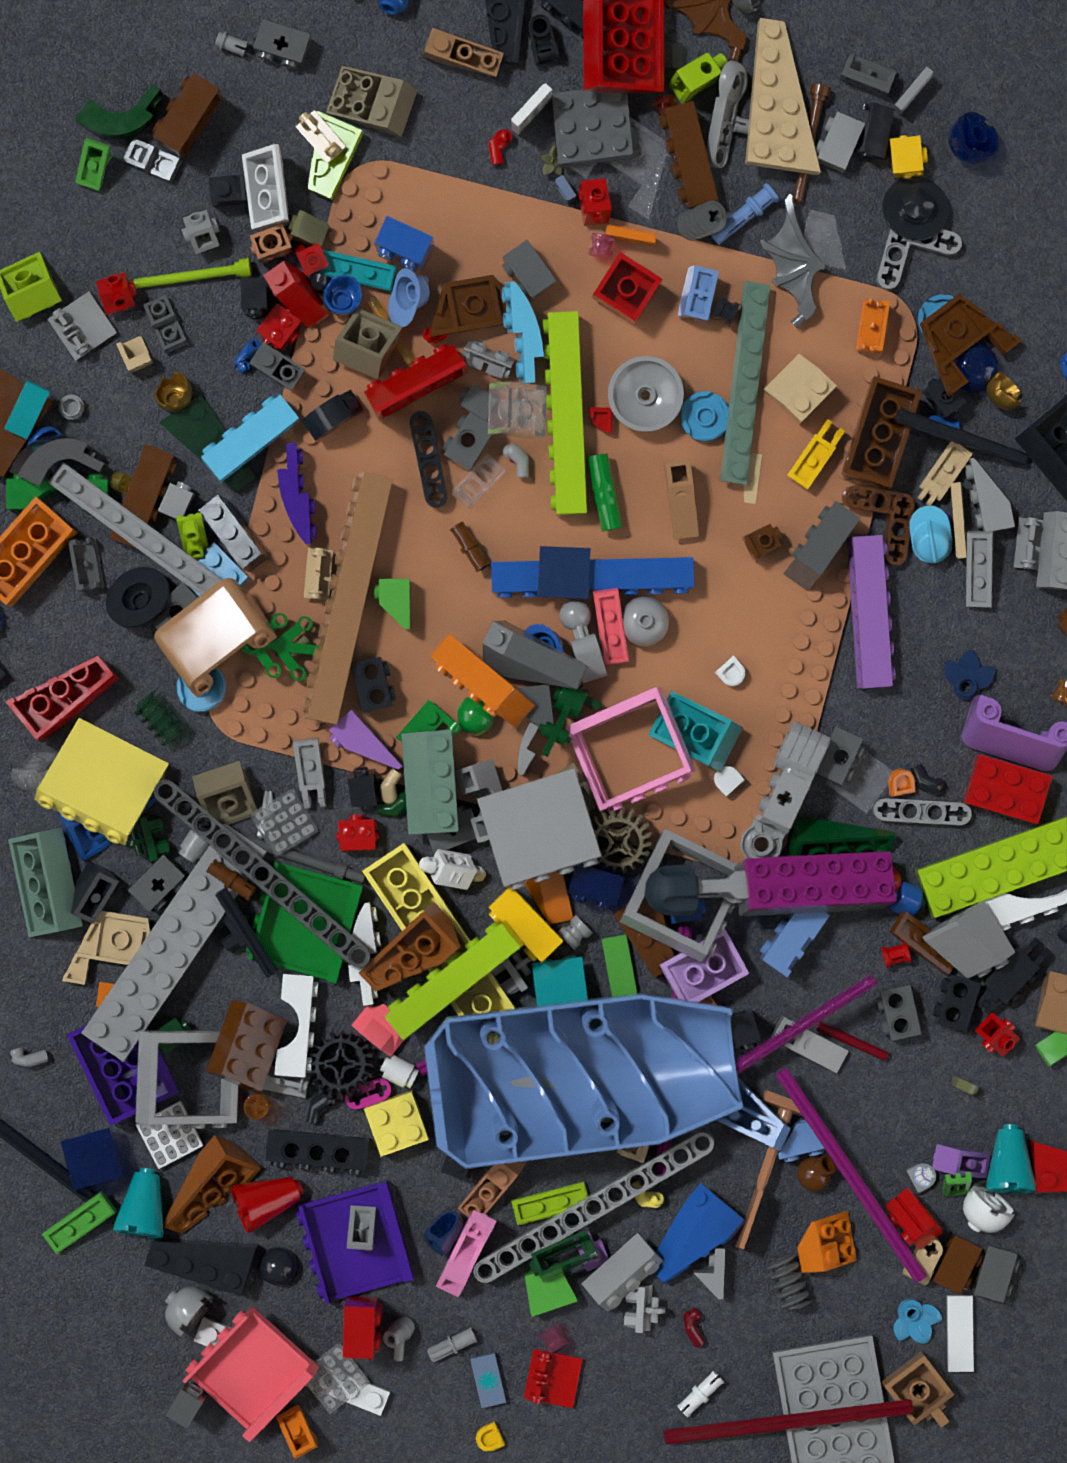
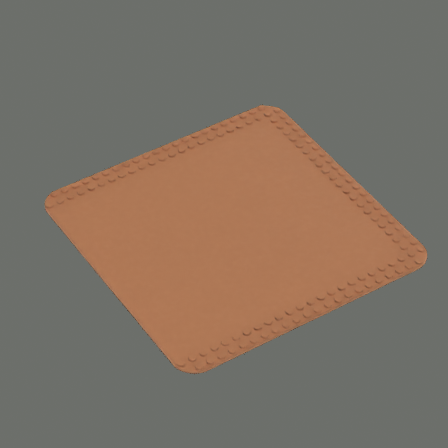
M373 161L355 168L342 180L334 196L327 222L331 228L324 239L322 251L327 250L397 266L393 282L394 287L397 273L404 269L401 266L402 263L396 259L390 262L379 257V253L374 245L386 216L431 235L434 240V246L423 270L416 269L414 272L417 275H425L429 279L430 294L428 302L423 307L418 308L411 323L402 328L389 364L379 377L380 381L383 382L390 378L389 373L400 367L403 370L411 367V362L424 355L425 358L434 354L433 350L443 344H447V346L453 344L462 357L463 352L466 351L464 348L468 341H479L495 352L497 350L510 354V358L515 359V362L509 368L511 371L508 379L504 377L500 379L486 373L489 364L485 362L481 371L466 365V375L379 421L364 394V391L368 390L366 386L378 379L333 360L336 338L353 313L340 316L332 313L327 308L330 315L312 328H308L302 322L292 361L303 367L305 371L293 390L291 391L284 387L282 395L283 399L299 417V422L269 445L248 529L268 554L269 558L251 572L243 570L250 579L242 587L255 598L268 622L272 620L273 615L276 613H283L287 616V625L274 630L277 635L274 640L293 627L299 617L308 616L313 623L311 629L303 631L290 642H295L303 634L311 642L309 645L319 646L321 638H318L321 623L325 624L327 615L324 613L326 600L304 598L308 548L333 550L331 576L332 574L336 575L338 565L335 564V557L337 551L341 550L343 540H340L343 526H347L349 516L346 515L348 502L353 501L355 491H352L351 487L354 477H358V474L364 471L393 479L351 663L376 657H382L383 662L387 661L391 675L386 676L388 686L393 685L396 700L392 701V707L363 713L352 665H350L338 721L349 711L353 710L403 766L398 770L403 776L397 784L405 785L402 742L396 736L428 699L459 725L457 718L458 706L465 698L469 697L467 695L469 689L464 687L461 690L450 681L453 676L450 673L444 676L434 667L437 662L430 657L448 634H451L483 661L482 643L492 621L505 620L524 631L531 625L544 624L557 632L561 637L564 653L575 658L570 642L575 640L573 631L562 625L559 613L562 606L569 600H581L591 610V619L587 628L589 635L595 633L603 659L593 591H589L588 599L524 598L522 593H512V598H497V594H492L491 562L539 561L540 546L591 548L590 560L693 557L694 588L689 589L688 594H674L673 589H664L663 594L654 595L648 594V590H638V595H623V591H619L621 610L632 599L642 596L652 597L661 602L666 608L670 619L668 631L662 640L655 645L647 647L637 646L626 639L629 662L605 665L607 676L586 683L581 681L580 684L583 685V689L589 691L588 696L603 704L600 711L652 688L662 687L666 699L670 692L673 691L743 727L724 766L733 767L745 780L727 796L714 783L716 770L691 758L696 772L690 774L691 779L679 784L675 780L667 784L668 789L654 794L653 790L644 794L646 798L632 804L630 800L622 803V806H625L624 813H629V810L633 808L635 810L633 817L642 814L643 819L640 823H649V827L646 830L652 831V837L648 839L653 841L652 847L646 848L654 850L664 829H667L731 862L739 864L745 859L740 845L742 835L751 827L756 814L760 815L761 811L758 810V806L763 796L768 797L772 788L768 787L774 773L779 774L780 769L773 767V762L791 723L796 721L812 730L817 731L851 601L847 538L821 576L808 591L783 573L794 558L791 554L798 544L804 545L808 540L804 537L812 525L817 527L821 520L817 517L825 506L830 508L835 501L860 518L848 537L868 535L873 512L845 506L842 501V493L849 486L858 485L880 489V487L843 476L841 472L873 376L904 386L907 384L917 345V327L910 309L898 296L883 288L817 272L812 281V294L817 310L808 321L806 320L797 329L791 321L799 314L796 310L799 307L798 303L789 291L772 283V279L776 277V266L771 259L698 240H688L679 235L613 218L609 219L608 224L584 226L581 210L397 162ZM613 225L656 233L655 246L605 238L607 226ZM526 240L530 242L556 279V284L533 301L528 296L526 297L537 319L542 338L543 353L544 344H549V334L543 333V319H548V312L578 311L587 515L556 516V510H551V495H555V485H550L549 470H554V460H549L548 445H553V435H548L547 420H552V410H547L546 395L551 394V384L546 385L545 369H550V359L534 357L535 383H521L520 378L516 376L515 369L516 363H519V354L515 352L514 339L518 335L517 333H508L504 325L450 334L447 338L436 344H430L423 338L424 330L432 327L444 283L494 275L501 284V288L505 287V282H516L518 285L519 283L514 276L510 278L501 265L504 264L503 256ZM619 252L663 279L635 325L592 298L594 291ZM694 265L719 271L708 321H695L693 318L677 317L687 270ZM747 281L770 285L750 452L762 454L756 504L744 503V485L720 482L726 430L713 441L702 442L694 440L685 433L681 426L680 409L678 415L670 424L652 432L632 430L623 425L613 414L612 434L596 428L588 414V407L610 408L608 388L613 374L623 363L639 356L660 358L676 370L683 384L684 398L682 405L691 395L697 392L709 391L722 397L729 407L743 284ZM361 285L362 300L358 308L391 322L388 314V303L392 291ZM317 292L324 303V292ZM722 295L727 297L728 301L732 303H740L730 326L725 325L721 319L715 320L711 318ZM863 300L890 301L884 346L881 354L855 351ZM798 354L817 366L836 385V388L800 425L764 391V388ZM475 384L498 398L499 404L488 420V423L496 427V431L472 470L468 472L444 457L445 450L442 448L449 436L454 438L459 429L456 428V425L462 415L468 416L469 413L460 407L462 401L459 398L466 387L471 388ZM351 389L364 411L340 425L332 433L315 441L302 420L327 400ZM646 391L640 394L643 400L650 398V394ZM418 411L427 412L433 422L447 491V501L440 508L430 507L424 497L410 428V418ZM422 416L417 417L418 421L414 422V426H419L421 434H416V439L422 436H432L431 431L425 432L424 425L428 423V420H424ZM827 419L832 421L828 432H825L822 438L831 443L834 438L833 436L840 428L845 430V432L836 444V449L808 490L787 477V474L813 436L818 434ZM466 434L461 438L460 442L464 447H471L475 443V438L470 434ZM424 440L419 445V451L422 454H430L433 451V444L428 440ZM287 443H297L298 449H303V464H299V474H304V489H300V493H309L310 499H315V514H311V524H316V539H312V545H306L296 532L287 515L280 493L277 469H287ZM517 444L528 454L529 478H517L516 463L511 458H505L503 455V448L506 445ZM608 453L622 528L602 532L587 457ZM690 459L699 537L674 540L664 464L665 462ZM428 465L424 469L425 477L428 479L436 478L438 468L434 465ZM441 480L434 484L426 483V488L431 486L433 495L429 496V500L440 503L439 500L443 497V493H438L436 485H442ZM856 490L854 493L849 494V498L853 499V504L855 500L865 501L866 496L856 495ZM878 493L875 494L872 498V503L874 506L876 504ZM462 521L465 523L473 539L478 540V547L490 563V565L479 572L475 571L466 554H462L460 544L450 531L453 526ZM770 523L772 528L777 526L783 537V540L780 541L781 547L753 561L742 538ZM761 536L760 542L763 545L769 544V538ZM379 579H410V630H405L379 605V600L374 599V585H379ZM332 589L329 592V599L331 598ZM280 615L277 616L275 619L276 624L282 625L284 618ZM302 619L300 626L304 629L307 628L309 625L308 620ZM241 648L217 666L226 680V693L223 701L215 709L210 710L209 714L215 725L229 738L243 744L295 757L294 740L319 737L322 764L347 771H353L357 767H368V769H375L376 778L382 780L392 770L393 767L347 750L343 746L338 748L329 738L332 735L329 730L334 725L303 718L304 712H301L304 697L308 698L310 690L307 687V680L310 672H314L316 664L312 662L313 655L299 654L296 658H293L299 666L306 670V677L302 681L293 680L290 676V670L274 654V651L269 649L264 650L272 662L277 663L281 667V674L277 678L268 677L265 673V667L256 655L246 654ZM732 656L745 669L743 681L736 686L726 685L715 674ZM369 665L365 669V676L368 679H375L379 674V669L375 665ZM271 666L269 673L271 675L277 674V667ZM296 669L294 671V676L296 678H301L302 671L300 669ZM501 676L518 691L522 687L546 685L544 683ZM549 684L553 723L556 725L561 712L553 709L556 701L552 700L558 686ZM377 689L371 693L370 698L374 704H380L383 702L385 695L382 690ZM657 701L582 733L609 800L684 767L677 750L648 735L660 713ZM583 705L576 720L567 716L562 728L566 730V726L600 711ZM497 714L495 716V723L488 733L481 736L468 735L462 730L459 734L456 733L452 737L455 771L493 759L502 791L555 775L573 762L589 785L572 742L570 744L565 742L564 746L555 742L549 756L542 755L548 739L541 736L542 730L540 729L537 730L527 747L535 755L524 775L522 776L518 773V756L523 736L529 723L535 724L527 717L515 729ZM442 722L435 731L446 730L448 725ZM455 773L457 799L478 804V797L475 794L467 793L462 795ZM781 794L779 796V800L781 803H785L787 801V797H785V794ZM613 822L610 824H612L614 827L620 828L623 827L626 823ZM601 829L598 836L607 838L605 832ZM634 829L628 839L632 845L638 846L640 843L639 836ZM788 833L782 840L781 852L788 842ZM624 835L615 836L614 840L623 842ZM758 837L754 841V847L759 852L764 851L768 846V842L764 837ZM670 846L665 851L667 854L698 861Z

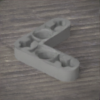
M890 229L876 281L878 286L889 291L898 285L909 246L945 256H952L962 246L960 236L954 232L942 229L933 237L932 242L929 244H923L920 240H909L902 237L901 242L906 243L903 246L900 243H891V239L896 241L898 235ZM938 234H941L940 240L948 241L949 238H953V243L957 244V247L947 250L946 244L939 243L938 248L934 247V244L937 241ZM891 248H898L901 251L902 258L899 261L889 259L888 251ZM885 263L890 266H899V270L893 269L891 277L895 279V282H890L889 285H886L885 280L881 278L882 275L886 276L889 267H884Z

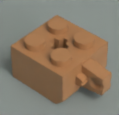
M922 1351L881 1381L895 1401L912 1400L913 1414L906 1416L913 1425H916L925 1417L927 1420L934 1417L941 1428L949 1422L941 1410L946 1407L944 1403L954 1396V1393ZM916 1384L921 1386L923 1390L921 1393L914 1391Z

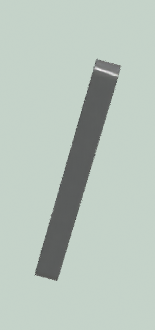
M162 780L154 787L155 799L349 966L360 969L367 965L370 960V954L364 945L173 782ZM163 786H169L173 790L172 796L168 799H163L158 795L159 789ZM183 802L189 803L192 806L191 813L188 815L179 814L177 810L179 804ZM201 819L209 820L211 822L210 830L206 832L198 830V821ZM226 835L230 838L231 843L227 848L217 846L216 839L219 836ZM242 851L248 853L250 856L249 862L245 865L238 864L235 860L237 853ZM265 868L269 872V877L266 881H258L255 878L254 873L257 869ZM279 884L285 885L288 888V894L284 898H279L274 894V888ZM297 901L305 902L308 907L307 912L304 914L295 913L293 910L294 903ZM317 917H322L326 920L327 927L322 931L315 930L312 925L313 920ZM335 934H342L346 938V944L343 947L339 948L332 944V937ZM361 950L365 954V961L361 964L354 963L351 959L353 951Z

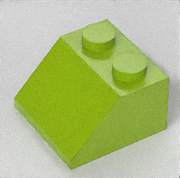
M40 252L0 270V290L16 322L29 318L33 314L62 301Z

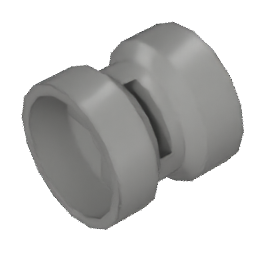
M577 915L570 920V926L562 927L558 931L561 937L574 950L580 946L582 938H588L592 934V931Z

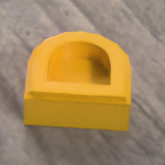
M495 1421L484 1425L478 1430L476 1443L483 1451H494L505 1446Z

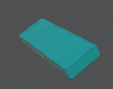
M323 250L328 267L319 270L318 274L331 278L345 274L354 277L360 285L392 291L397 266Z

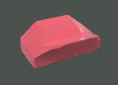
M385 1004L375 1007L367 1005L351 1026L391 1057L404 1040H402L384 1017L390 1012Z

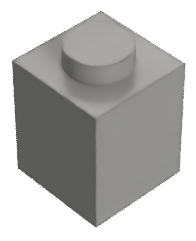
M178 482L177 485L170 483L158 511L176 520V516L179 515L186 517L195 497V494L190 492L192 487Z

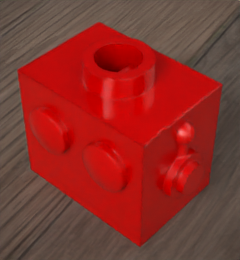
M606 178L581 181L578 197L584 226L608 224L612 209Z
M277 303L256 332L263 337L262 339L268 346L272 345L276 350L279 349L282 352L287 344L293 345L299 337L300 333L298 330L302 325V321L288 308H284Z
M364 814L349 815V820H339L337 824L339 831L336 833V841L340 843V851L376 849L379 831L376 830L377 822H375V819H365Z

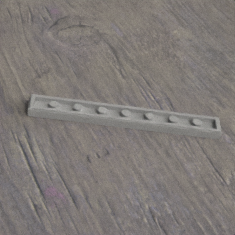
M64 462L48 482L198 594H204L222 580Z

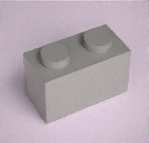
M840 112L836 113L835 118L829 117L824 131L828 132L825 141L819 140L816 147L818 163L844 173L865 123Z

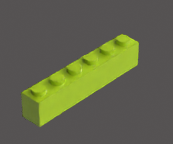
M495 921L484 930L487 933L485 937L479 940L476 936L465 945L468 950L461 956L456 952L445 961L448 964L447 967L442 971L437 967L426 976L429 981L422 987L417 983L407 991L408 998L403 1002L398 998L387 1007L390 1012L384 1017L402 1040L406 1039L524 945L506 921H503L500 925Z

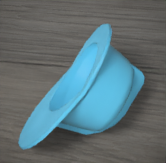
M924 506L916 510L910 519L909 527L915 555L926 563L943 561L952 550V536L947 515L936 506Z

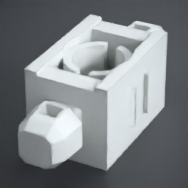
M437 849L434 857H424L419 862L420 869L423 872L429 873L434 884L468 890L472 881H483L486 876L485 870L480 866L474 865L471 855Z

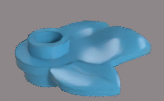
M906 1299L898 1307L899 1317L894 1323L893 1331L899 1341L906 1339L910 1335L917 1343L926 1344L932 1335L931 1325L942 1321V1315L931 1304H920L915 1299ZM909 1310H915L912 1315H907Z

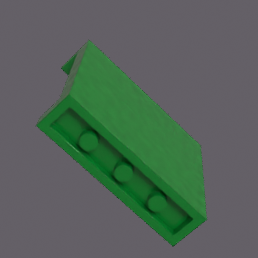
M275 862L274 866H271L351 934L364 885L280 862ZM279 884L274 888V894L279 898H284L288 894V888L285 885ZM262 891L259 904L263 905L261 915L256 914L252 929H256V936L275 966L337 983L343 960ZM297 901L294 903L293 910L295 913L304 914L307 912L308 907L305 902ZM317 917L312 922L314 929L317 931H322L327 927L326 920L322 917ZM335 934L332 937V944L339 948L343 947L346 944V938L342 934ZM247 947L246 953L250 954L248 960H255Z

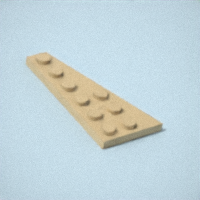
M760 18L757 26L745 164L819 175L821 171L785 22Z

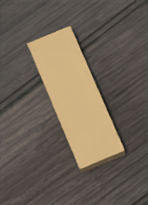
M958 482L951 484L956 557L960 560L967 559V542L962 483Z

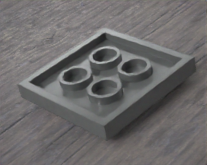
M583 89L552 93L559 167L634 158L628 93H603L583 91Z

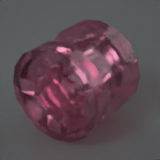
M591 233L592 246L588 248V254L599 258L611 259L613 254L611 246L615 244V237Z
M560 1323L538 1334L540 1340L546 1344L545 1349L547 1353L556 1351L569 1342L568 1337L562 1333Z

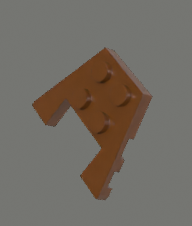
M960 294L920 323L948 396H951L969 382L953 360L984 336L990 339L1002 356L1022 341L1017 335H1011L1004 330V326L999 322L995 323L984 315L985 312Z

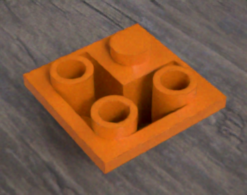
M848 1211L811 1222L797 1247L802 1273L825 1272L857 1261Z

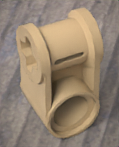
M937 1237L927 1244L931 1245L933 1242L936 1248L935 1251L930 1250L927 1253L925 1247L922 1249L916 1247L913 1252L914 1257L926 1273V1277L918 1282L924 1286L927 1285L932 1277L935 1266L943 1252L942 1245ZM904 1267L902 1274L912 1279V1277Z

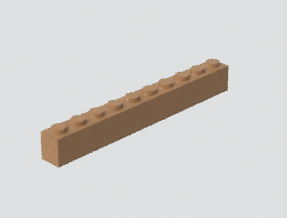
M363 471L358 474V477L355 476L351 487V490L355 491L353 501L348 502L346 515L349 516L347 526H343L340 540H343L342 549L337 551L335 557V564L338 567L336 575L332 574L329 589H332L331 598L327 599L324 605V613L327 614L325 624L321 623L318 632V638H321L319 648H316L313 654L312 662L316 664L314 672H310L307 680V687L310 688L308 698L304 697L301 712H304V719L337 725L392 478Z

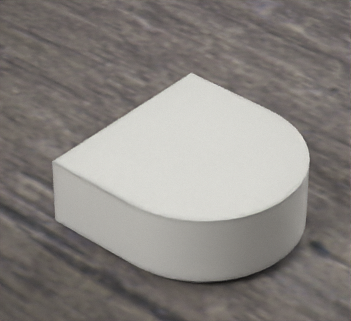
M732 656L715 674L726 685L736 686L743 681L745 669Z
M724 766L720 772L716 771L714 775L715 785L725 796L745 780L730 766Z

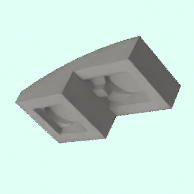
M531 722L525 731L519 750L518 773L522 776L535 755L527 747L539 727Z

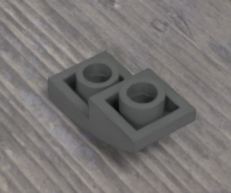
M166 295L143 305L165 354L188 344Z

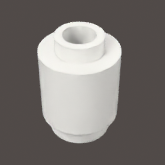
M395 1055L391 1059L386 1057L380 1071L384 1072L382 1078L402 1088L404 1086L411 1088L419 1070L414 1068L415 1065Z

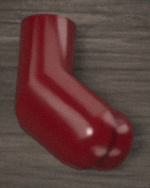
M692 1308L683 1315L685 1333L694 1347H700L704 1344L705 1339L695 1322L701 1319V1315L697 1308Z

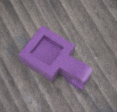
M586 1225L579 1229L578 1232L587 1229L599 1257L584 1263L586 1270L590 1271L603 1265L609 1257L601 1238L593 1240L590 1230ZM578 1246L577 1249L580 1255L584 1254L582 1246Z

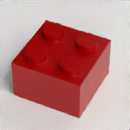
M619 252L594 291L592 298L635 325L663 279Z

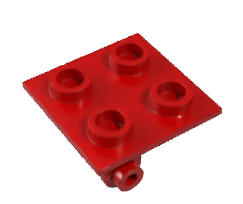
M533 1349L524 1399H529L532 1403L536 1404L544 1402L573 1408L583 1358Z

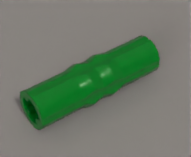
M608 453L587 457L601 530L604 532L622 528V522Z

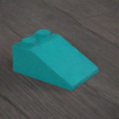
M671 691L667 702L690 757L720 772L743 727ZM660 711L648 735L677 750Z

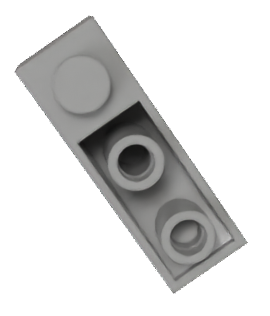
M975 458L969 459L968 465H965L967 480L972 481L973 490H970L972 505L976 504L978 514L975 515L977 529L993 532L1012 529L1015 525L1010 501Z
M782 1015L771 1036L774 1038L773 1035L777 1036L776 1033L779 1034V1031L782 1033L781 1030L785 1031L784 1028L787 1029V1026L790 1028L789 1025L793 1026L792 1023L795 1024V1022ZM809 1029L784 1044L787 1048L835 1073L838 1072L849 1052Z

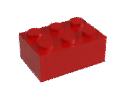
M979 754L975 756L962 803L1032 824H1038L1052 776Z
M347 1297L344 1305L342 1358L373 1359L375 1352H379L382 1329H377V1326H380L382 1319V1304H378V1297Z

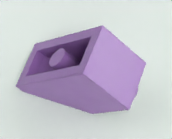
M937 1144L932 1169L952 1175L961 1173V1176H965V1172H971V1177L986 1179L991 1154Z

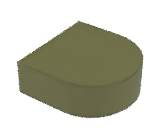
M955 1075L951 1081L954 1087L973 1096L977 1094L979 1089L978 1086Z

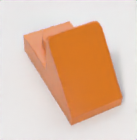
M299 1405L276 1416L294 1459L317 1448V1436L310 1429Z

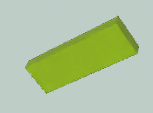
M582 1181L513 1199L511 1202L517 1225L555 1216L587 1197L588 1194L585 1183Z

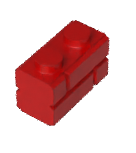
M909 1188L903 1190L885 1206L890 1212L887 1217L895 1228L899 1225L904 1230L901 1236L909 1246L914 1243L918 1249H922L943 1231Z

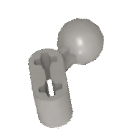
M569 600L562 606L559 616L562 625L573 631L575 640L570 642L575 659L588 666L582 681L586 683L605 677L607 672L595 633L589 635L587 628L591 619V610L581 600Z

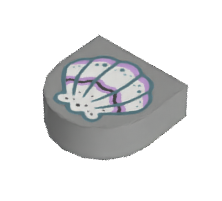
M919 1163L906 1170L918 1193L932 1186L936 1180L935 1170L927 1163Z

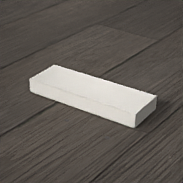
M946 1295L948 1372H974L973 1296Z

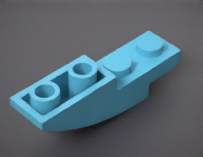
M505 282V287L502 288V301L506 303L503 325L504 328H507L508 333H517L518 335L514 339L515 352L519 354V363H516L515 368L516 376L520 378L521 383H535L534 357H544L540 329L532 307L516 282Z

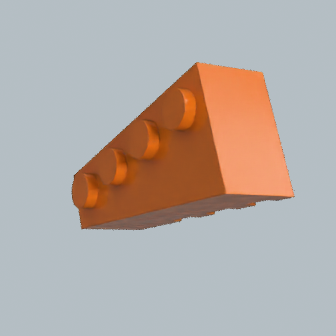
M451 634L447 635L430 656L437 662L434 667L444 676L450 673L453 676L450 680L461 690L464 687L468 688L467 695L476 703L482 700L485 703L483 709L493 717L497 714L500 715L515 729L535 706Z

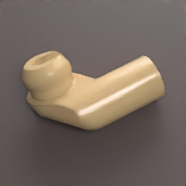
M392 768L380 785L381 798L386 804H393L398 799L396 784L403 774L395 768Z

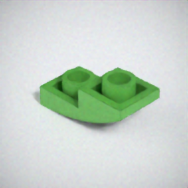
M1054 1032L1035 1045L1049 1067L1067 1056V1034Z

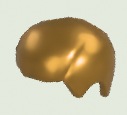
M998 371L988 382L987 394L990 401L996 407L1011 410L1022 402V399L1017 401L1021 393L1020 390L1003 372Z
M174 372L171 378L163 377L161 379L160 385L155 390L154 398L161 409L179 411L190 403L193 393L192 387L184 374Z

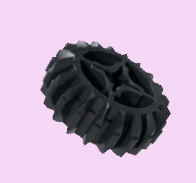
M340 1031L339 1039L336 1038L334 1032H331V1041L328 1042L324 1036L321 1037L324 1045L321 1047L315 1043L314 1047L318 1050V1053H309V1056L315 1059V1062L309 1063L311 1068H315V1070L310 1071L308 1075L309 1077L317 1076L312 1084L318 1086L322 1083L319 1089L322 1094L329 1088L328 1097L333 1098L336 1091L339 1100L343 1099L344 1092L347 1093L349 1098H353L351 1090L355 1089L358 1094H361L362 1090L358 1086L362 1083L365 1087H368L369 1083L364 1080L365 1077H374V1074L368 1072V1069H374L376 1065L368 1061L375 1058L373 1053L365 1054L371 1048L369 1044L360 1047L364 1041L362 1037H359L354 1042L355 1034L352 1032L347 1039L344 1031ZM338 1046L335 1057L323 1061L326 1053ZM346 1046H350L358 1051L361 1062L347 1058ZM343 1057V1061L349 1065L344 1066L340 1073L338 1067L333 1065L340 1064ZM322 1069L335 1071L337 1085L328 1082L324 1078ZM361 1069L358 1076L352 1082L345 1084L348 1073Z

